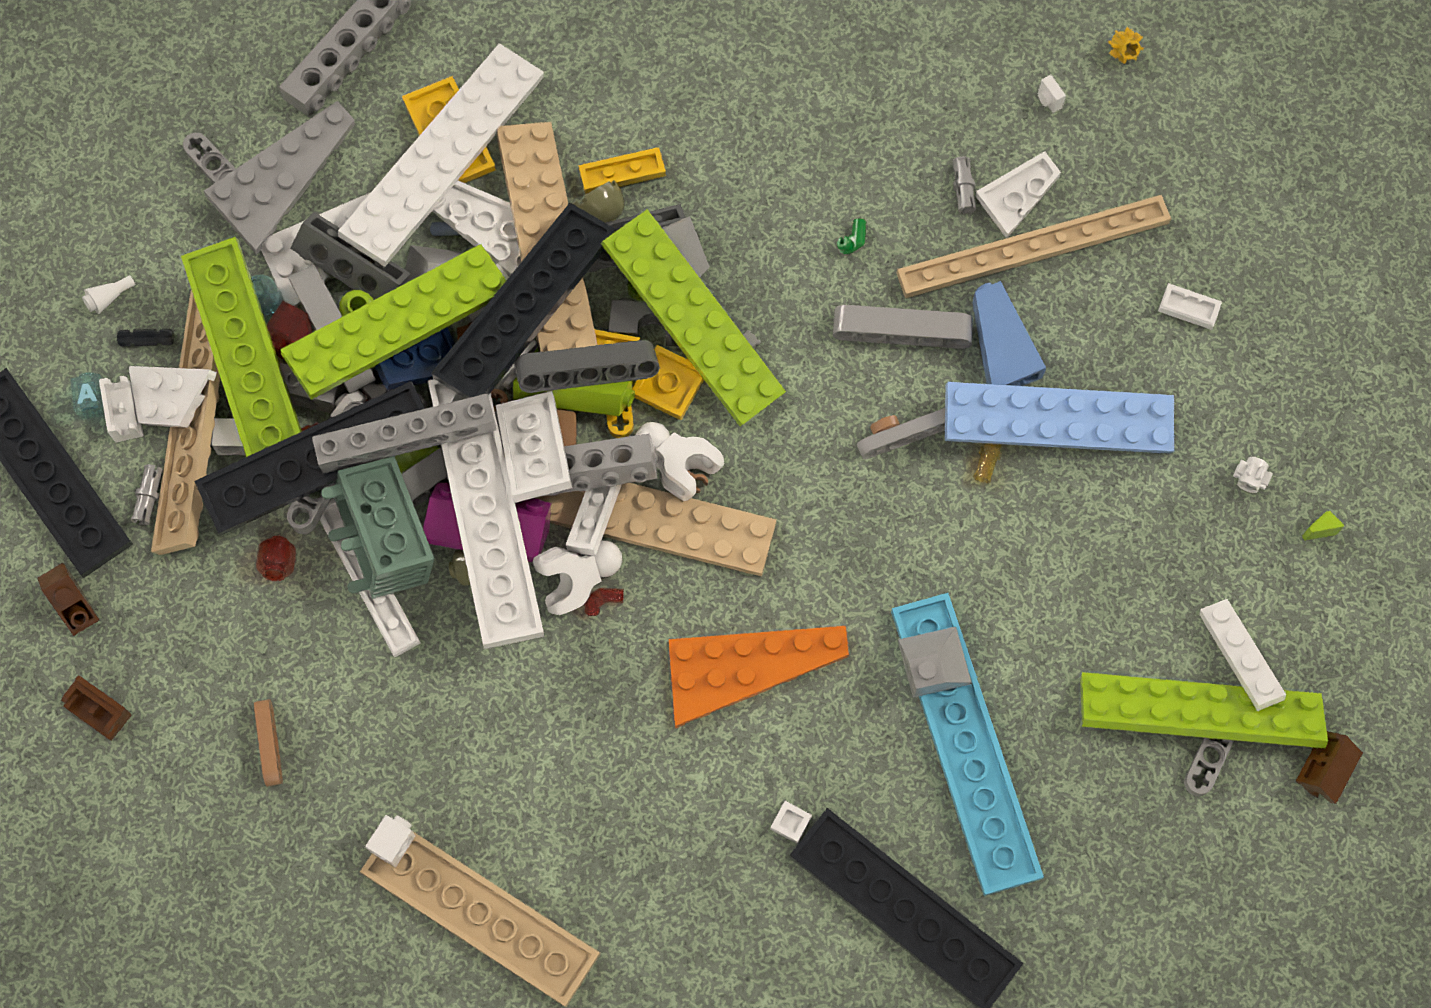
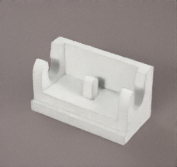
M120 376L119 383H111V380L108 378L99 379L107 431L115 443L143 437L142 424L138 423L132 384L128 378Z

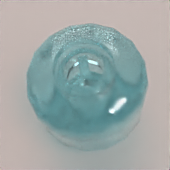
M262 274L252 276L251 280L263 316L271 315L281 305L282 292L275 281L269 276Z

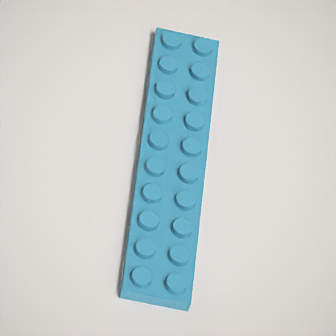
M949 593L892 608L891 613L900 639L955 626L957 628L972 682L971 685L919 696L983 895L987 896L1043 879L1044 876Z

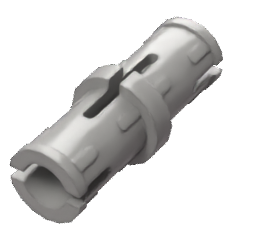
M966 156L956 157L952 161L955 174L953 189L957 194L958 212H963V214L976 211L974 200L975 180L972 179L970 158H966Z
M146 464L144 466L140 488H137L135 491L137 500L131 517L132 522L137 523V520H139V524H150L154 501H158L159 498L157 489L161 474L163 473L161 467H157V470H154L155 465Z

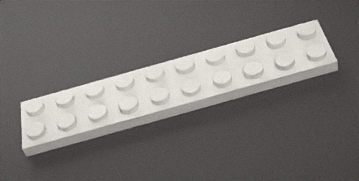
M499 43L338 230V237L385 267L497 134V129L500 126H504L540 83L544 72Z
M428 380L433 407L466 399L437 380ZM491 393L488 397L495 420L496 431L441 444L484 649L544 637L517 510L511 494L507 466Z

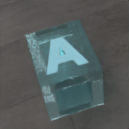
M87 372L80 374L79 377L70 378L73 410L81 420L105 416L99 379L103 378L99 373Z

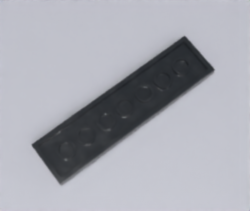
M569 203L431 373L433 379L466 399L487 393L489 395L515 363V360L524 352L605 249L601 245L602 241L615 233L616 229L574 204Z
M7 368L0 372V462L79 574L85 578L132 546L133 543Z
M412 381L194 482L218 534L222 536L336 482L339 470L322 473L316 457L312 440L313 436L425 408Z
M829 808L823 812L789 855L793 861L977 1008H991L1024 964Z

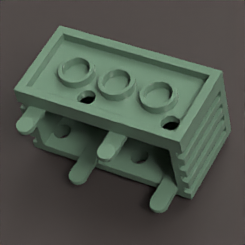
M395 456L339 470L337 472V484L323 488L321 496L324 499L334 498L344 527L331 530L328 533L329 540L333 542L343 540L341 542V549L343 551H354L364 577L350 582L347 586L348 591L355 594L369 590L371 598L375 599L428 583L434 563V556Z

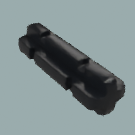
M170 328L160 329V331H157V329H134L133 332H130V330H119L117 332V343L121 347L131 346V344L135 346H158V343H161L162 346L174 344V332Z

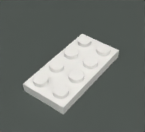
M549 391L496 405L514 503L572 488L553 392Z

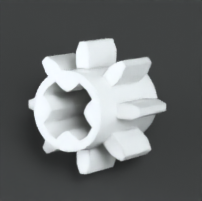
M1249 457L1247 462L1244 460L1240 461L1233 477L1239 479L1237 485L1242 490L1257 493L1259 488L1265 490L1273 473L1267 471L1269 467L1267 462L1257 457Z

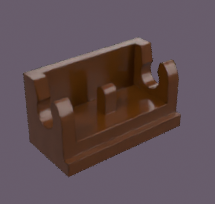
M80 675L75 678L74 683L61 699L65 703L63 707L110 741L113 740L132 716L126 708Z
M1327 731L1328 743L1326 748L1313 747L1296 782L1316 798L1321 794L1328 802L1337 804L1363 752L1347 735Z

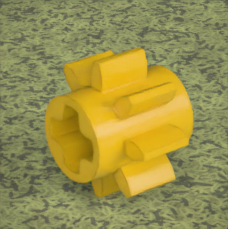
M1126 27L1125 32H1118L1116 30L1112 40L1108 41L1113 48L1109 54L1115 59L1118 58L1123 64L1127 62V59L1136 61L1140 51L1144 49L1139 43L1143 37L1137 32L1134 33L1129 27Z

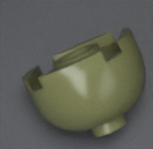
M615 180L609 181L584 195L585 198L580 205L577 201L573 203L605 223L617 220L622 215L625 207L624 196Z

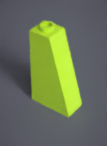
M538 347L533 353L539 352ZM517 376L513 380V401L549 392L527 393L520 389ZM632 381L549 390L553 392L556 408L620 416L626 406L630 407L635 397V391L632 390Z

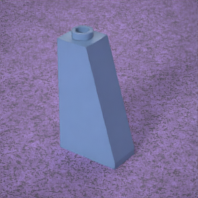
M1001 281L995 284L986 283L981 285L975 291L972 305L987 384L1025 386L1043 378L1046 367Z

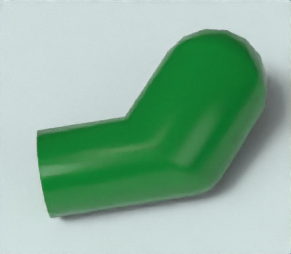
M854 219L852 234L844 236V239L840 237L837 240V247L841 253L852 254L864 246L866 220Z

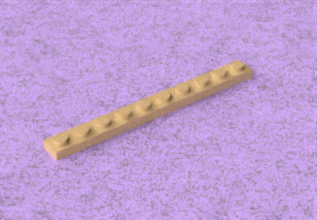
M1162 195L903 267L897 269V276L905 298H909L1167 225L1170 223L1171 217Z

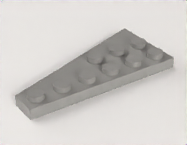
M336 101L205 189V197L257 255L268 236H272L278 223L284 215L290 212L312 183V178L318 170L321 171L328 157L334 149L337 150L354 127V118Z

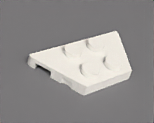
M130 366L129 373L138 423L150 426L188 428L194 417L195 410L201 405L205 397L201 394L208 379L214 381L217 372L209 369Z

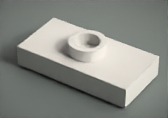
M1168 283L1158 311L1212 330L1222 302Z

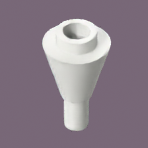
M129 275L116 283L84 289L85 296L82 299L90 312L95 310L97 314H100L120 293L135 286V282Z

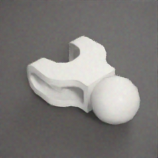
M647 422L641 425L635 433V436L650 433L656 452V467L662 474V484L667 491L683 501H688L696 493V481L687 470L700 469L708 474H715L724 466L722 453L704 438H685L675 432L670 435L666 427L657 422Z
M601 541L596 556L569 552L561 547H553L533 559L535 571L546 576L560 573L558 588L547 595L545 599L548 612L562 615L584 605L593 586L602 581L601 577H609L619 571L622 564V553L613 542Z

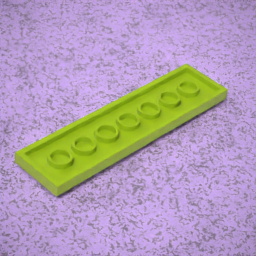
M648 209L602 241L601 245L740 427L786 392Z
M233 237L182 255L181 259L246 457L302 432L238 239Z
M479 244L282 348L281 355L312 400L485 307L506 282V279L482 244Z
M1086 672L1081 674L1082 727L1326 748L1328 743L1322 693L1284 690L1286 693L1284 701L1257 711L1243 686Z

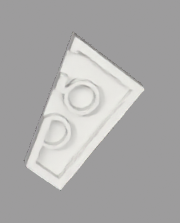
M1044 151L976 191L975 197L1003 235L1008 238L1056 182L1061 172Z

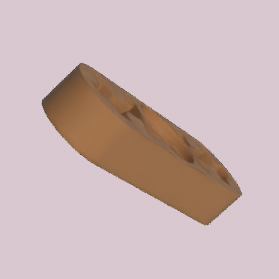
M271 699L254 702V712L264 782L266 787L283 784Z

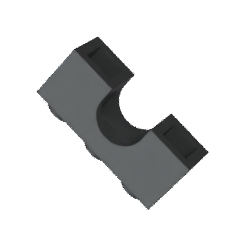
M631 298L612 300L609 332L639 337V333L644 326L657 324L666 331V346L679 347L645 302H637Z

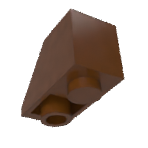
M64 562L37 578L42 592L73 636L100 621Z

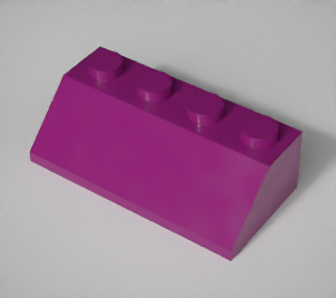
M437 482L430 496L423 531L428 544L463 550L450 484ZM537 498L515 503L527 560L532 563L533 559L541 554L549 534L552 503L544 502Z

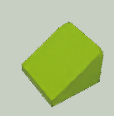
M1329 510L1305 531L1302 538L1306 541L1337 535L1343 529L1344 524Z

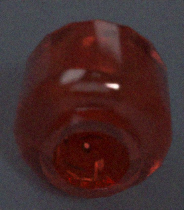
M272 536L263 540L258 546L256 569L267 580H284L294 571L295 546L282 536Z

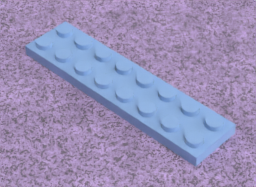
M947 382L945 388V441L1172 453L1174 452V395Z

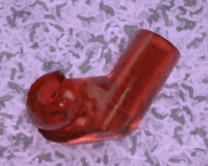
M596 589L584 603L585 614L597 616L603 604L623 603L624 589Z

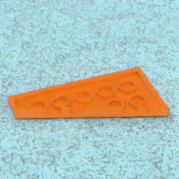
M846 626L668 639L675 729L697 718L710 715L712 712L726 706H731L770 690L774 686L794 680L803 674L813 670L816 671L847 658L849 651Z

